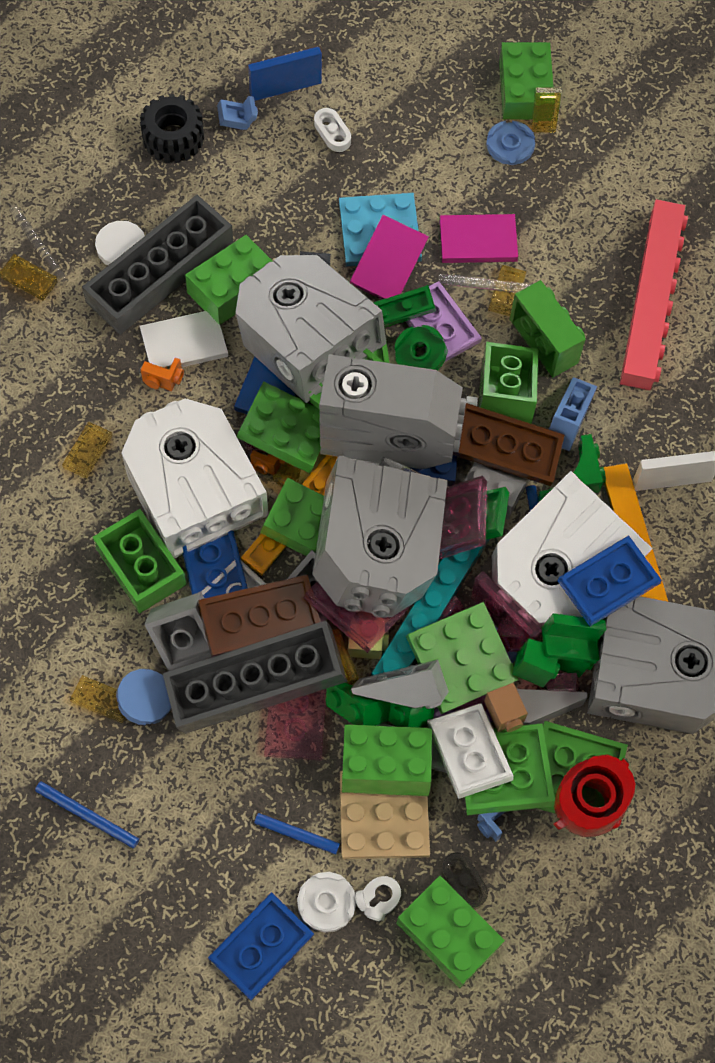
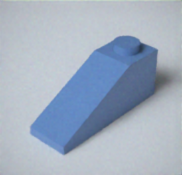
M574 377L560 402L549 430L565 435L562 449L570 451L597 389V386Z

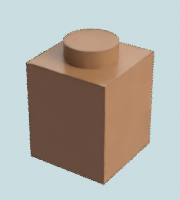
M514 683L486 694L484 702L498 732L503 730L512 732L523 726L528 713Z

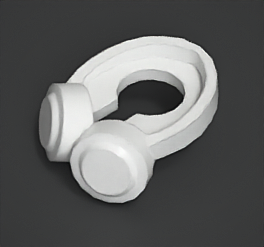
M388 876L377 877L370 881L364 890L356 891V904L361 911H364V915L368 918L384 921L385 915L397 906L401 897V889L393 878ZM381 885L390 887L392 890L391 899L387 902L380 901L375 907H371L369 902L375 897L377 887Z

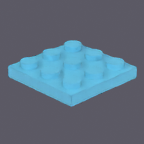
M414 193L339 198L346 267L358 266L382 215L418 231ZM422 254L420 255L417 262H421Z

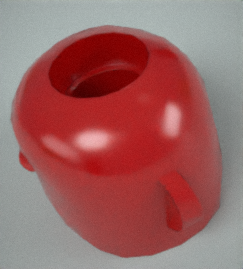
M606 754L593 756L572 767L563 777L556 792L554 811L558 820L553 825L558 830L566 828L571 833L580 837H596L618 828L635 794L636 783L633 773L628 768L629 763L624 758L619 760ZM589 787L598 790L604 798V806L596 808L587 804L583 799L582 789Z

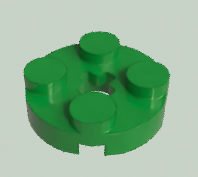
M421 325L422 327L415 328L412 326L404 330L395 342L394 350L397 364L438 371L444 364L448 354L444 338L439 331L428 325ZM426 346L425 355L416 357L415 349Z

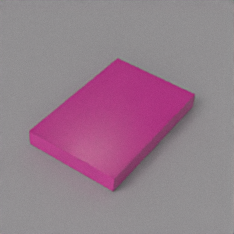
M515 214L440 215L442 263L518 262Z
M382 215L350 280V284L382 300L401 294L429 236Z

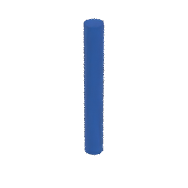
M261 813L257 814L254 822L256 825L333 854H337L340 843Z

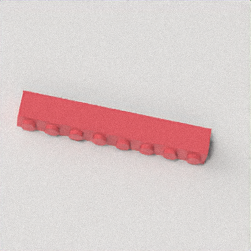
M655 200L650 217L622 368L621 385L651 390L653 383L659 382L661 367H657L658 360L663 359L665 345L661 344L662 338H666L669 329V323L665 322L666 316H670L673 301L669 300V296L674 294L677 279H673V273L678 272L681 258L676 256L677 251L681 252L684 237L680 236L681 230L685 231L688 216L684 215L685 205Z

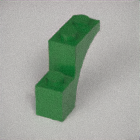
M592 434L581 435L578 444L579 463L573 473L594 493H599L602 484L606 482L605 470L603 467H599L598 462L600 458L599 446L593 442ZM553 488L548 489V490H545V491H540V492H539V496H538V503H539Z
M528 638L517 653L512 675L544 687L550 679L554 680L559 670L579 678L586 669L590 670L594 663L547 658L544 653L543 642Z
M347 683L327 688L325 705L353 725L376 726L389 721L396 727L424 728L428 726V720L433 719L434 708L426 709L425 706L412 708L355 695L351 690L353 685Z

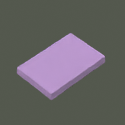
M438 281L429 286L436 312L408 320L406 323L409 327L413 326L415 328L422 327L421 325H428L438 330L444 338L448 349L446 362L480 343L482 338Z

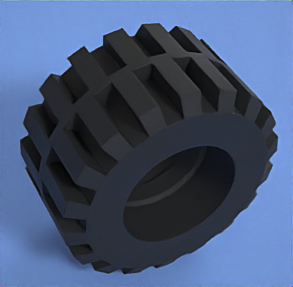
M169 94V97L161 95L158 100L152 99L150 106L146 105L143 108L144 113L140 115L143 145L151 156L155 154V159L159 161L164 158L165 163H170L171 160H175V163H180L181 158L187 161L191 159V153L194 156L198 153V148H201L203 145L204 130L202 113H200V108L194 105V101L191 99L185 100V96L179 95V97H175L174 94ZM169 125H179L182 127L172 132L162 130Z

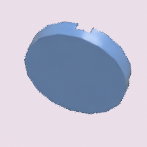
M512 120V123L501 121L492 126L488 132L486 146L489 154L495 160L509 165L520 164L528 160L533 154L535 136L527 125L519 121Z
M138 669L130 672L122 679L116 691L120 712L129 721L138 725L158 723L167 716L171 709L164 677L162 674L151 669Z

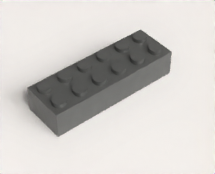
M195 195L83 285L85 302L121 335L186 282L185 274L233 243L232 225L199 195Z
M322 621L163 673L176 728L184 734L347 682L335 637L327 621Z

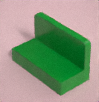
M553 613L541 627L544 653L547 658L597 663L599 661L597 641L607 630L605 620H600L590 627L583 617Z

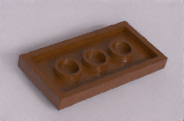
M466 403L459 452H453V455L551 486L554 482L565 435Z
M308 574L197 601L211 657L320 622Z

